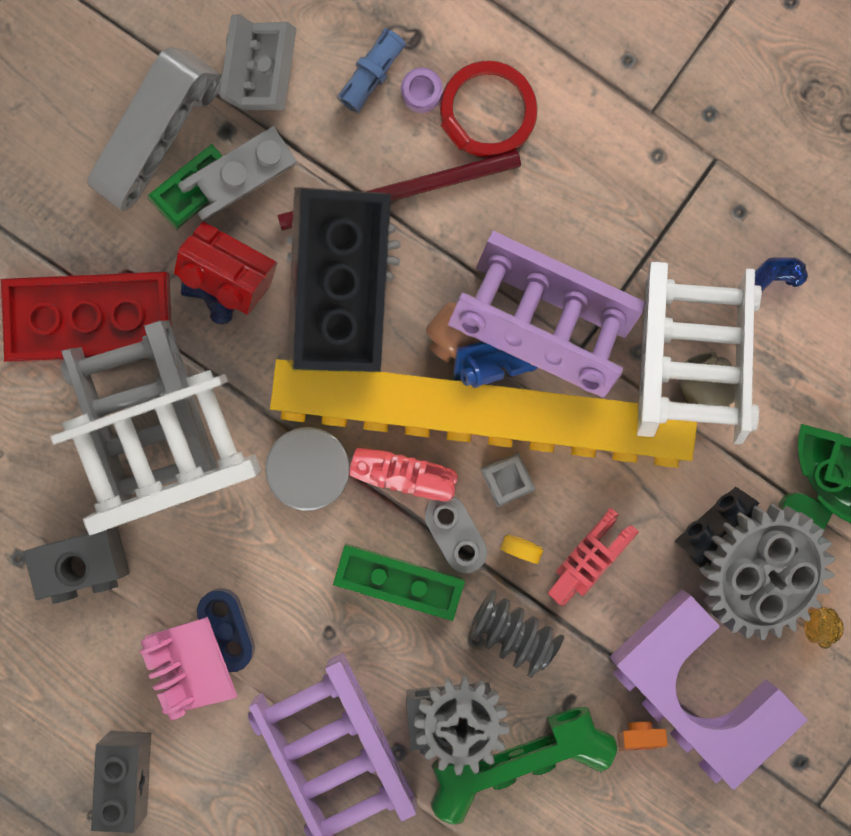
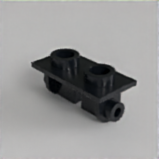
M735 486L729 493L721 496L716 504L703 516L691 523L685 529V532L674 541L690 554V559L699 568L705 564L709 566L712 561L704 555V552L716 551L718 548L711 538L718 536L724 539L723 536L726 534L723 524L726 522L734 528L738 526L737 514L740 512L751 519L753 507H758L760 503Z

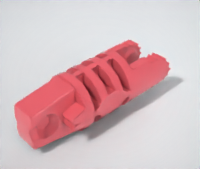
M356 448L349 474L351 477L385 489L387 487L392 491L399 490L404 494L411 493L416 497L420 496L443 502L452 500L455 494V484L458 480L456 471L448 467L430 463L426 460L419 461L414 457L407 458L402 454L395 455L389 451Z
M612 508L605 513L556 570V573L561 577L549 590L548 595L559 605L565 606L577 592L584 596L639 533L634 526L630 525L621 531L609 548L604 546L599 540L613 527L619 516Z

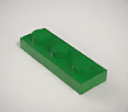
M346 543L333 585L453 621L465 579Z

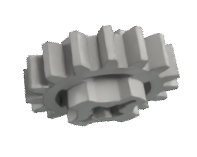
M467 675L462 676L460 685L454 686L452 680L447 677L445 678L444 690L440 691L432 685L429 688L432 700L420 699L419 709L425 715L415 716L414 726L425 730L416 734L417 744H429L424 751V757L429 760L437 755L439 757L438 769L441 771L451 763L454 764L456 775H461L463 765L468 764L474 773H478V761L484 759L485 762L492 765L494 757L491 750L504 751L505 749L504 741L499 735L509 734V725L499 720L508 715L505 705L494 706L499 700L498 692L494 690L487 695L484 694L485 682L481 679L474 687L469 686ZM455 699V702L446 710H438L445 702ZM472 700L480 703L486 709L489 716H486V713H478L472 706ZM459 718H467L468 724L465 726L464 731H456ZM434 733H436L437 737H445L452 745V750L442 745ZM478 740H484L478 747L469 750Z

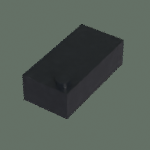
M294 187L287 361L293 370L381 372L391 194Z

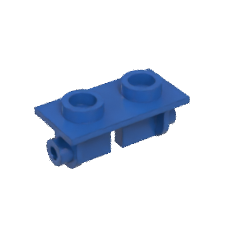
M481 341L457 348L453 379L454 381L461 379L465 386L471 385L473 388H477L481 385L503 379L504 371L501 367H504L510 376L528 371L532 372L537 370L538 367Z

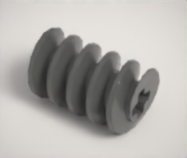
M491 590L472 619L471 625H473L471 639L476 640L485 633L487 635L486 649L489 650L499 642L502 644L499 657L504 659L511 652L516 653L513 666L518 668L528 661L530 666L527 676L532 678L540 670L543 671L554 659L564 641V635H559L552 640L553 628L547 625L537 631L539 619L534 616L523 622L525 612L521 607L509 613L510 600L507 598H503L494 605L496 591Z

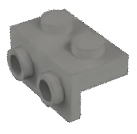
M240 14L231 15L229 32L226 37L227 46L223 73L220 78V97L242 110L285 111L297 28L289 22L252 23Z

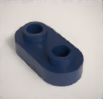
M225 588L214 589L200 600L197 607L198 620L208 617L228 672H238L244 669L252 660L255 652L254 640L238 596ZM216 602H223L227 606V615L221 616L215 612L214 606ZM232 641L237 642L241 646V653L237 655L230 653L228 643Z

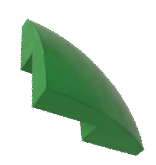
M800 424L797 448L803 476H807L811 486L818 494L816 498L831 513L851 524V438Z

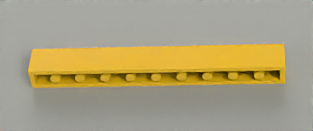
M276 359L270 404V410L281 411L280 419L305 422L306 414L322 416V425L346 427L347 419L364 421L363 430L388 432L389 424L405 426L404 435L429 437L430 429L447 431L446 440L471 443L473 434L488 436L487 445L510 448L513 446L514 439L530 441L529 450L554 453L555 445L571 446L570 455L591 458L596 457V450L612 451V460L637 463L638 455L654 457L653 465L679 468L680 460L693 461L697 422L667 419L666 423L659 424L654 437L637 436L639 403L485 384L473 388L471 385L465 386L460 381L387 372L293 370L287 360Z

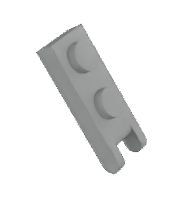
M272 126L184 179L178 186L183 193L190 191L197 185L210 202L209 206L204 207L198 213L200 219L205 221L292 168L297 161L275 127Z

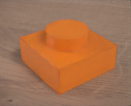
M653 722L627 723L628 731H622L617 734L619 751L653 750L668 746L666 729H653Z

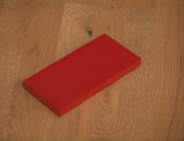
M166 271L1 279L4 362L64 360L61 351L82 347L85 358L143 341L142 337L147 335L145 325L169 320L172 327L170 273Z

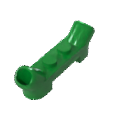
M577 707L547 717L553 733L493 754L494 763L492 765L481 759L478 761V773H474L468 764L463 765L461 775H456L454 764L451 763L441 771L438 769L439 759L433 762L432 769L439 786L430 803L432 811L437 818L448 824H461L464 822L477 792L493 787L495 790L507 788L517 781L516 778L531 772L533 775L548 773L556 767V763L570 758L594 770L603 772L611 767L617 753L615 737L595 728L589 708Z

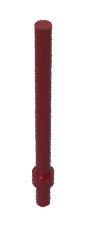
M513 151L364 192L391 194L392 202L521 167V160L518 151ZM293 211L277 215L282 231L293 228Z

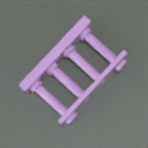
M492 231L475 268L486 273V276L475 298L462 292L448 325L468 336L479 339L575 384L585 391L605 398L623 370V367L608 361L617 335L623 338L627 337L641 316L646 302ZM501 281L525 291L514 316L490 306ZM540 299L563 309L553 335L530 324ZM578 317L601 327L592 353L569 343Z
M344 653L328 660L325 667L327 674L323 675L324 680L270 707L263 693L255 696L249 706L251 711L248 713L250 725L257 736L263 735L307 823L304 825L306 836H334V834L386 808L389 811L395 809L401 822L416 815L417 799ZM330 695L332 698L339 696L346 710L342 712V718L290 744L287 743L277 723L278 721ZM348 733L352 736L358 734L364 746V749L360 751L361 755L308 782L306 781L296 759ZM366 771H369L371 774L377 772L383 786L379 787V793L325 819L315 799L316 796Z

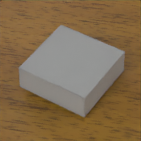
M519 452L481 468V472L497 507L536 491Z

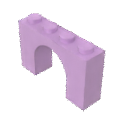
M681 589L610 656L618 667L612 673L629 691L637 687L645 695L646 699L641 704L658 722L665 717L675 727L670 735L687 753L694 748L704 758L699 763V766L716 784L723 779L735 790L802 727L808 719L768 680H764L735 709L723 716L699 718L682 710L676 694L678 672L684 661L720 626L690 594Z

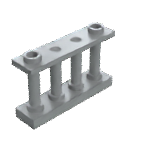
M169 320L145 325L147 335L142 337L143 341L92 357L85 358L82 347L61 351L64 361L61 362L64 379L68 385H73L82 414H88L90 422L103 418L106 414L142 404L189 387L186 381L188 376ZM147 357L151 361H156L160 376L156 377V382L99 399L91 374ZM194 395L172 402L196 467L201 466L203 473L218 468ZM161 424L137 431L142 447L167 440ZM108 425L91 431V437L114 496L119 495L121 501L131 499V494L136 493L135 489L138 488L134 476L130 478L125 477L118 456L125 453L119 437L112 439ZM175 463L153 470L152 474L155 481L160 480L161 485L177 481L176 475L179 474V470Z

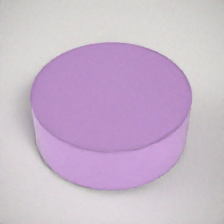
M416 68L408 72L401 84L403 102L410 110L417 113H427L435 109L442 97V82L439 76L428 68Z

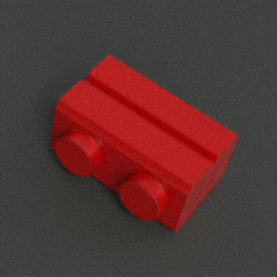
M202 221L194 230L192 236H189L180 246L174 274L180 277L186 286L194 289L200 288L216 297L224 307L237 309L249 315L257 305L258 300L269 289L277 262Z

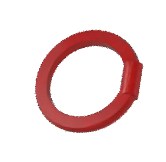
M497 61L471 63L457 71L443 90L440 102L442 121L440 126L459 151L463 150L471 155L482 158H491L513 152L526 142L536 124L538 108L534 90L528 80L518 70L507 64ZM481 75L499 76L511 82L519 91L524 102V119L518 131L507 140L499 143L475 141L469 137L454 117V98L462 85L474 77Z

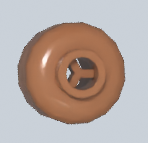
M447 302L426 327L427 335L433 340L428 348L446 363L452 357L456 359L457 348L481 342V340L468 336L448 325L457 305L456 302Z

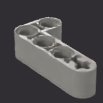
M174 47L165 49L153 63L88 177V186L121 211L130 209L142 195L192 109L209 105L218 95L221 87V74L189 50Z

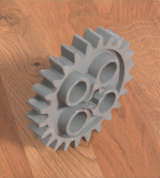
M770 504L767 512L757 506L753 507L751 519L741 512L738 513L739 525L735 528L725 522L723 524L727 533L725 538L723 539L718 536L711 538L718 546L717 550L704 552V555L712 561L711 565L700 568V572L709 579L701 583L700 588L708 594L704 599V603L713 610L711 614L733 633L739 631L748 639L754 633L761 640H765L768 631L772 632L777 638H780L784 625L796 631L797 618L801 617L809 622L811 618L807 609L810 606L821 609L822 605L816 597L818 594H829L831 591L823 585V580L835 576L833 572L825 568L826 565L835 561V557L826 552L832 543L822 537L824 533L823 528L814 524L813 520L801 512L798 513L788 506L782 510L774 504Z

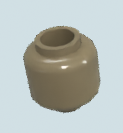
M714 352L702 353L685 361V363L732 366L728 359L717 357V354ZM678 379L686 403L730 407V404L735 401V384Z

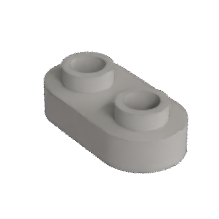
M455 496L449 502L431 500L425 510V521L447 562L454 570L461 573L477 571L486 560L487 547L463 503ZM445 508L450 509L454 513L453 520L447 524L441 523L438 520L439 511ZM464 545H470L474 549L473 557L468 560H464L458 555L459 549Z

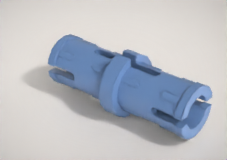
M384 28L365 58L360 57L357 61L356 71L338 94L337 99L351 111L359 113L377 85H383L387 79L386 72L406 46L404 40L392 30L389 31L387 28Z

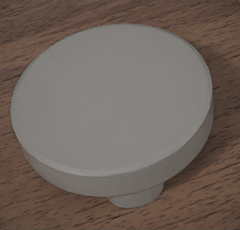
M315 427L296 428L283 434L271 447L266 460V478L274 495L285 505L297 510H317L331 504L342 494L349 480L350 461L341 441L330 432Z

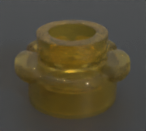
M822 607L819 610L813 609L809 612L811 620L809 622L805 620L804 631L810 642L818 643L821 648L828 649L832 644L841 639L844 625L834 609Z

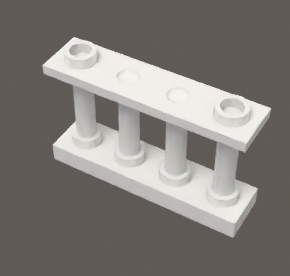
M651 262L645 287L646 303L644 306L637 436L654 437L660 423H666L667 419L734 425L733 444L742 445L750 432L756 431L759 420V407L752 404L754 311L759 310L762 293L761 286L755 285V269L745 270L738 288L675 284L674 279H667L668 263ZM673 301L737 305V327L673 322V318L665 317L666 304L672 305ZM671 339L736 344V367L672 362L670 357H663L664 343H670ZM669 379L735 384L734 407L669 402L668 397H661L662 382L668 383Z
M211 370L186 378L189 386L187 388L90 422L88 414L62 423L64 432L50 436L53 444L73 438L95 494L97 503L94 504L96 511L83 519L89 536L258 475L261 468L256 455L244 458L242 451H236L213 390L214 387L228 382L226 374L214 378ZM194 394L197 395L221 458L217 460L218 468L204 473L201 466L196 467L172 405V402ZM152 409L156 410L179 470V474L176 475L178 482L162 487L160 480L155 481L131 420V417ZM113 423L138 485V488L135 489L137 496L125 501H121L119 495L114 496L90 434L93 430Z

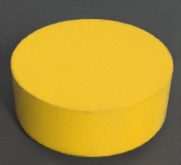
M512 534L504 535L500 550L535 564H539L544 551L540 545Z

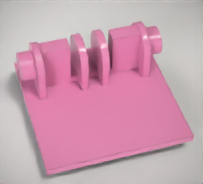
M208 617L146 635L145 639L140 641L142 649L139 652L143 656L148 671L155 669L148 674L149 679L158 676L161 681L152 686L154 691L165 689L157 694L162 706V713L168 714L170 721L184 716L186 710L238 697Z

